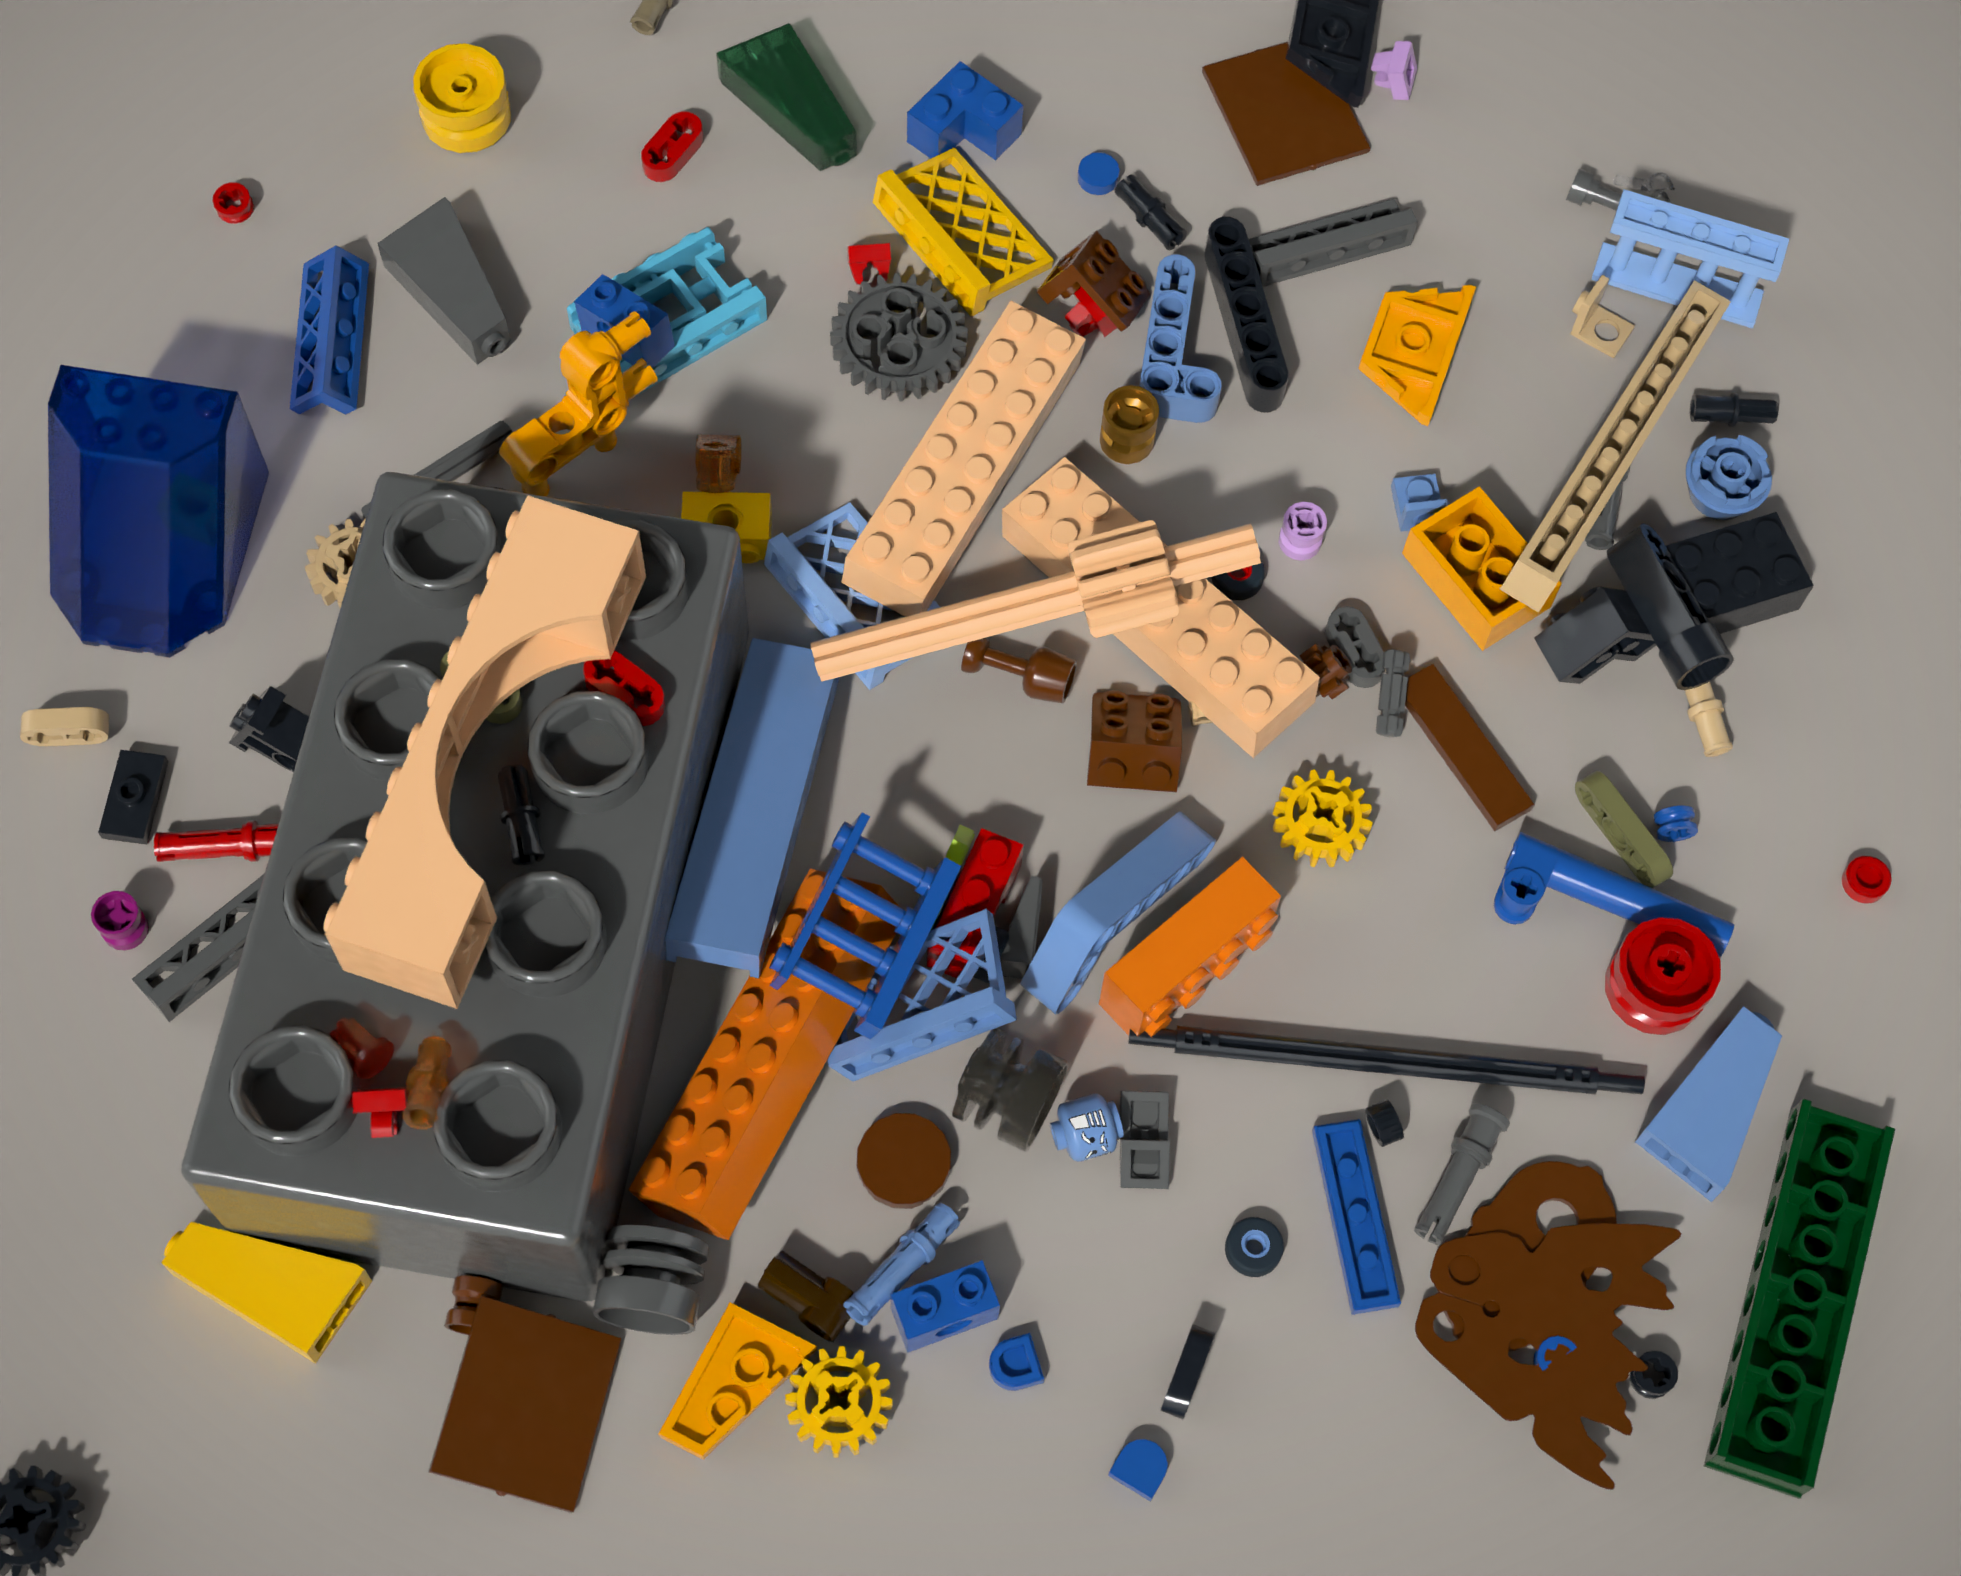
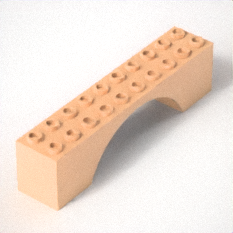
M528 495L520 512L514 511L509 518L506 527L507 541L501 553L495 552L490 559L486 574L488 582L482 595L476 594L469 605L467 621L469 623L462 637H455L450 646L447 658L448 669L443 679H437L431 687L427 701L429 710L423 723L418 722L412 728L407 744V750L409 751L402 768L397 766L393 770L387 785V795L389 797L382 812L376 811L371 817L366 831V839L368 840L361 857L356 856L351 861L345 877L347 888L340 903L334 902L331 905L324 921L325 935L344 971L456 1009L459 1007L497 920L485 881L468 866L457 851L451 838L450 798L455 773L461 757L471 738L491 712L512 693L530 681L568 665L590 660L611 659L646 578L638 530Z

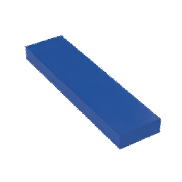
M1357 1119L1314 1126L1312 1134L1351 1314L1398 1308L1401 1305V1300L1361 1121Z

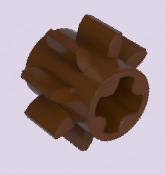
M1316 643L1299 655L1303 663L1320 677L1316 697L1321 695L1325 698L1328 695L1333 700L1349 688L1346 680L1349 679L1348 675L1352 672V666L1346 655L1337 646L1332 645L1327 648L1324 645L1320 648Z

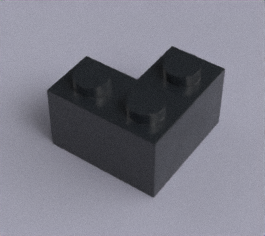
M1602 586L1585 592L1579 598L1580 604L1569 612L1559 613L1549 619L1545 624L1546 629L1534 637L1558 681L1581 684L1614 659L1636 661L1657 646L1627 592Z

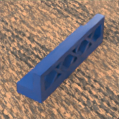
M337 245L303 264L290 410L298 414H302L321 403L345 415L357 409L369 263ZM323 271V275L318 281V273ZM320 307V310H319L318 314L316 315V317H315V319H314V315H315V313L317 312L318 308ZM316 344V348L311 355V351ZM313 380L312 391L307 393V388Z

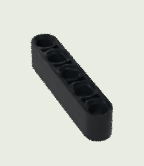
M1220 217L1215 219L1209 227L1205 247V261L1245 398L1249 406L1254 410L1269 413L1277 410L1283 402L1288 382V369L1246 229L1235 218ZM1241 312H1246L1251 315H1243L1241 314ZM1251 348H1258V349H1261L1262 351H1255V350H1252ZM1261 383H1267L1273 387H1265Z

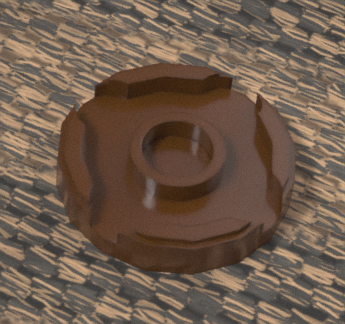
M895 1113L878 1119L865 1131L857 1148V1173L863 1186L876 1201L891 1208L912 1209L923 1205V1202L929 1201L943 1190L950 1175L951 1150L944 1133L931 1120L917 1114Z

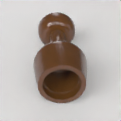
M989 637L967 642L961 671L976 673L984 665L1010 672L1023 677L1022 688L1028 697L1063 704L1068 697L1074 680L1077 661L1049 647L1037 648L1031 654L1029 660L990 648Z

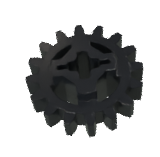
M31 1465L27 1472V1477L24 1478L21 1472L13 1468L9 1470V1482L5 1485L0 1482V1511L6 1504L0 1514V1545L4 1543L6 1545L17 1543L18 1550L22 1551L23 1556L9 1555L0 1546L1 1576H5L10 1569L12 1576H27L28 1569H31L36 1576H46L47 1563L52 1562L62 1568L65 1562L60 1553L65 1548L77 1551L79 1545L70 1538L73 1532L85 1530L86 1525L74 1519V1515L84 1510L85 1506L79 1500H69L77 1489L69 1482L60 1485L62 1476L57 1472L50 1470L43 1479L42 1470L37 1466ZM32 1490L47 1492L55 1501L50 1503L46 1500L38 1503ZM32 1514L36 1519L28 1523L29 1531L25 1533L19 1527L27 1523L26 1515ZM55 1529H57V1531H56L54 1537H53L52 1540L48 1543V1541H49V1539L51 1538L52 1534L54 1533Z

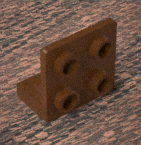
M1097 230L1065 254L1037 290V293L1048 305L1059 295L1067 299L1082 286L1122 332L1130 326L1150 296L1143 278L1137 272L1131 271L1119 257L1118 250L1114 244L1104 239Z

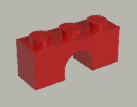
M981 828L936 928L985 909L990 911L993 917H995L1000 903L1005 904L1022 865L1024 844ZM981 928L969 932L959 949L972 955L982 939ZM940 945L928 947L927 967L932 968L944 947ZM955 954L944 974L958 978L968 960Z

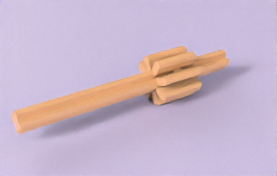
M1148 520L1071 541L1068 544V551L1073 572L811 642V650L818 676H820L821 682L1082 611L1085 612L1090 633L1095 638L1176 617L1179 613L1175 586L1261 563L1253 527L1250 523L1163 547L1156 523L1153 520Z

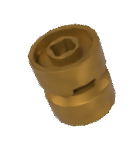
M1122 386L1109 393L1104 401L1099 442L1102 451L1107 457L1117 463H1138L1148 457L1153 450L1159 406L1156 398L1150 391L1139 386Z

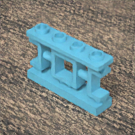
M710 227L698 233L694 232L686 235L675 246L662 253L651 255L638 267L627 273L617 274L612 278V280L651 304L673 292L687 310V313L670 322L675 347L653 368L658 381L642 392L767 321L766 297L757 285L752 287V283L746 278L729 288L714 269L725 263L723 246L715 242V234ZM696 267V271L702 277V280L687 287L680 276ZM714 293L722 305L706 314V310L699 301ZM573 301L567 307L570 328L574 334H577L582 330ZM622 359L620 361L621 372L623 373L633 365Z

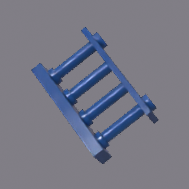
M862 812L852 824L844 821L836 834L831 846L838 851L790 946L783 942L775 954L769 968L776 971V974L769 986L778 990L789 979L791 974L854 1007V1013L860 1016L854 1031L868 1039H872L882 1030L961 866L945 857L934 869L927 866L924 870L861 836L870 818L869 815ZM852 852L914 885V891L920 894L914 909L907 906L904 910L841 876ZM833 892L896 926L894 931L900 934V937L894 949L887 947L883 950L820 916L831 893ZM811 933L876 967L874 972L881 976L874 990L867 988L863 991L801 958L800 955Z

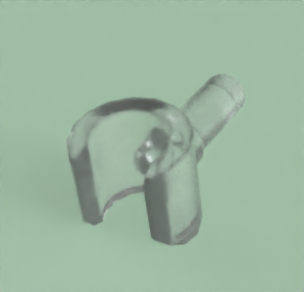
M1662 172L1655 173L1648 179H1638L1617 174L1614 178V185L1639 189L1640 191L1648 192L1652 198L1669 203L1670 199L1663 190H1675L1670 178Z

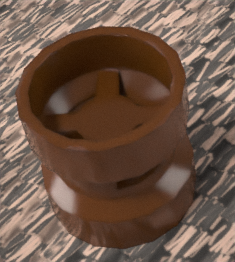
M463 1275L455 1277L452 1288L455 1302L454 1307L447 1311L445 1328L460 1334L469 1335L479 1298L484 1296L500 1301L503 1286L498 1282L481 1277Z

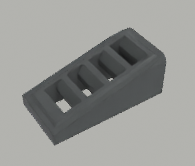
M1031 876L1007 930L1009 940L1000 958L1003 977L1022 979L1035 956L1043 884L1041 877Z

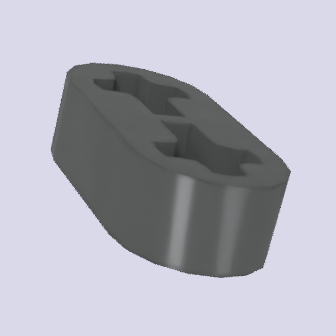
M1348 606L1337 608L1329 616L1326 625L1325 636L1329 646L1335 645L1341 649L1350 661L1352 672L1348 675V680L1353 685L1361 688L1373 687L1380 682L1381 675L1385 672V669L1382 668L1384 651L1361 611ZM1341 622L1346 627H1355L1352 640L1346 631H1337ZM1359 653L1366 664L1374 663L1372 672L1369 673L1365 667L1357 668L1360 659Z

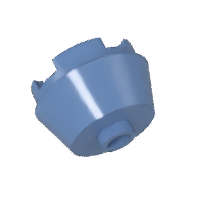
M1738 435L1737 439H1716V436H1712L1704 441L1691 453L1686 464V480L1689 495L1694 506L1704 515L1717 520L1734 519L1760 506L1768 497L1772 486V474L1766 461L1768 457L1766 451L1757 442L1743 435Z

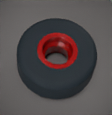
M1261 560L1260 564L1242 568L1241 570L1245 573V577L1242 578L1233 576L1231 571L1212 576V583L1231 600L1249 599L1256 595L1262 587L1265 576L1264 564Z

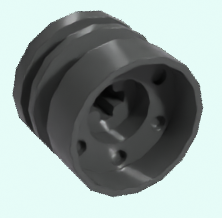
M622 1225L609 1229L606 1244L611 1250L603 1254L602 1262L604 1267L619 1275L604 1277L598 1281L593 1307L594 1317L620 1328L652 1334L681 1335L695 1331L700 1296L698 1293L682 1285L697 1284L704 1280L705 1271L700 1265L707 1261L708 1244L692 1235L659 1226Z

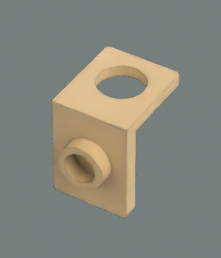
M1601 275L1590 292L1584 290L1575 303L1572 312L1577 314V318L1570 334L1604 354L1615 358L1635 326L1599 306L1609 282L1608 277ZM1601 323L1611 324L1617 329L1618 337L1613 341L1601 340L1595 334V327Z

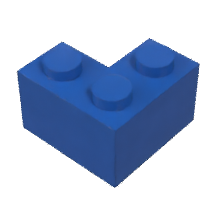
M959 61L907 112V142L931 159L956 147L965 138L991 158L997 160L1022 135L1024 105Z

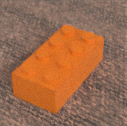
M1242 856L1104 973L1099 1005L1128 1036L1130 1029L1137 1036L1144 1031L1150 1037L1154 1036L1158 1031L1165 1029L1170 1024L1172 1019L1169 1015L1181 1005L1185 1009L1194 1005L1205 993L1206 989L1203 986L1215 976L1222 980L1229 975L1240 962L1237 957L1245 950L1250 948L1254 952L1268 941L1273 934L1270 930L1271 926L1278 918L1276 911L1281 895Z

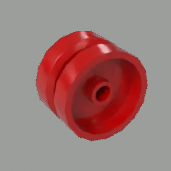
M1659 917L1642 922L1627 934L1606 970L1605 993L1612 1010L1627 1025L1643 1033L1667 1035L1687 1027L1699 1016L1703 1008L1712 999L1721 980V961L1713 942L1699 928L1681 919Z

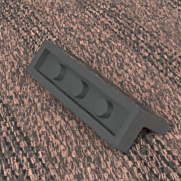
M1395 199L1250 238L1249 243L1262 286L1264 287L1410 246L1417 226V220L1412 209L1400 211Z
M264 874L132 978L138 988L168 1022L172 1021L238 968L256 903L251 902L256 898L258 899ZM238 912H249L228 929L230 918ZM220 927L219 933H213ZM200 942H211L191 958L192 949ZM182 957V963L176 962ZM164 971L174 972L154 989L150 986L149 983Z

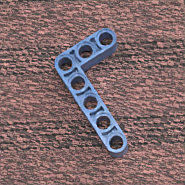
M1179 811L1067 902L1050 926L1021 980V986L1055 1015L1061 1013L1082 988L1105 945L1196 869L1211 852L1216 839L1183 812Z

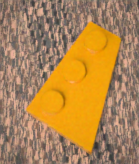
M730 1302L659 1431V1437L704 1460L802 1365L801 1361L805 1358L809 1359L817 1351V1346Z

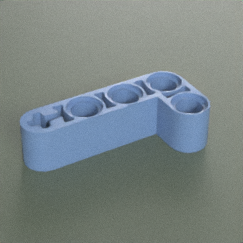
M1179 254L1169 255L1160 261L1157 269L1139 387L1150 391L1156 398L1159 406L1158 417L1204 423L1211 420L1217 412L1222 388L1221 379L1210 369L1182 365L1195 279V266L1185 256ZM1170 283L1178 284V291L1169 290ZM1163 316H1172L1175 319H1168ZM1159 351H1165V352H1168V353H1170V354H1169V355H1163V354H1160V353H1158V352H1159ZM1160 387L1163 388L1165 391H1156L1152 388ZM1201 393L1206 395L1207 397L1200 398L1195 396L1194 394Z

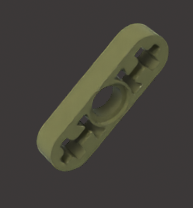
M1594 771L1575 783V792L1579 802L1642 884L1654 888L1673 876V867L1667 854L1606 775L1600 771Z

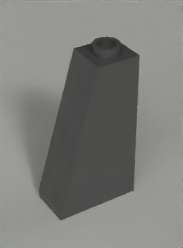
M446 197L377 243L383 265L388 272L477 365L488 357L498 355L505 348L506 344L511 341L503 311L455 211Z

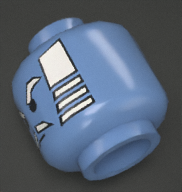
M1097 1093L1062 1102L1057 1110L1058 1121L1050 1123L1056 1149L1058 1151L1066 1149L1069 1156L1077 1162L1114 1152L1117 1146V1139L1124 1136L1121 1119L1114 1101L1106 1102L1105 1098Z

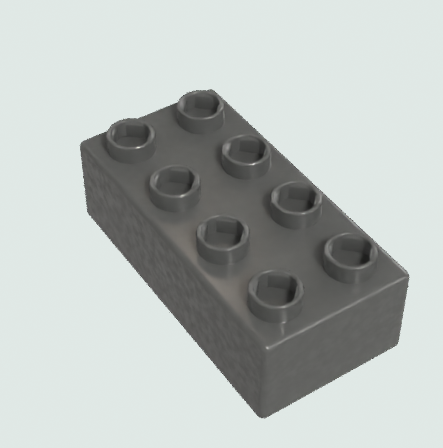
M385 472L380 475L376 482L182 1161L181 1172L184 1179L226 1231L331 1258L452 1279L462 1275L475 1276L498 1282L504 1288L585 1302L595 1300L598 1281L606 1277L607 1268L604 1267L602 1260L603 1254L611 1250L606 1244L607 1233L609 1229L617 1226L676 963L666 959L665 936L733 706L749 635L740 537L734 528L398 472ZM528 495L639 531L646 578L614 651L623 655L659 683L664 693L665 708L658 721L654 724L643 726L634 710L621 699L607 693L589 691L587 689L583 673L584 662H580L548 672L530 681L519 689L523 704L521 712L515 719L504 724L492 723L485 719L475 732L461 757L454 777L449 810L450 833L457 851L468 866L485 881L497 920L459 1007L456 1009L344 971L325 935L324 921L331 905L334 902L340 903L347 888L345 877L351 861L356 856L361 857L368 842L366 831L371 817L376 811L382 812L389 797L387 795V785L393 770L397 766L402 768L409 753L407 744L411 730L416 723H423L429 710L427 701L431 687L437 679H443L440 671L441 659L449 651L455 637L463 636L469 623L467 621L469 605L476 594L482 595L488 582L486 574L490 559L495 552L501 553L507 541L506 527L509 518L514 511L520 512ZM611 666L606 671L601 668L596 669L598 680L608 676L619 684L615 679L614 667ZM629 691L634 698V708L637 709L642 704L649 708L652 706L651 695L648 694L642 699ZM506 698L502 702V704L506 705L507 703H509L508 698ZM522 765L526 768L533 805L540 809L537 825L545 856L541 861H535V857L532 855V864L517 865L512 862V850L507 824L501 822L500 816L504 812L498 774L506 766ZM413 1087L414 1107L408 1110L397 1111L398 1135H394V1137L372 1138L371 1112L353 1113L352 1092L366 1089Z

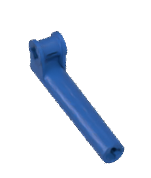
M1523 832L1519 833L1504 867L1506 870L1493 903L1495 912L1500 919L1514 925L1522 924L1530 919L1537 904L1543 897L1546 887L1637 924L1659 917L1681 919L1699 928L1713 942L1719 957L1724 953L1735 924Z

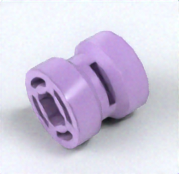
M1310 502L1295 503L1287 509L1284 514L1278 541L1280 549L1286 556L1294 560L1303 561L1311 559L1318 553L1327 526V518L1324 511L1319 506Z

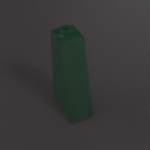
M790 23L716 53L718 78L722 85L819 171L832 166H841L857 156L855 128Z

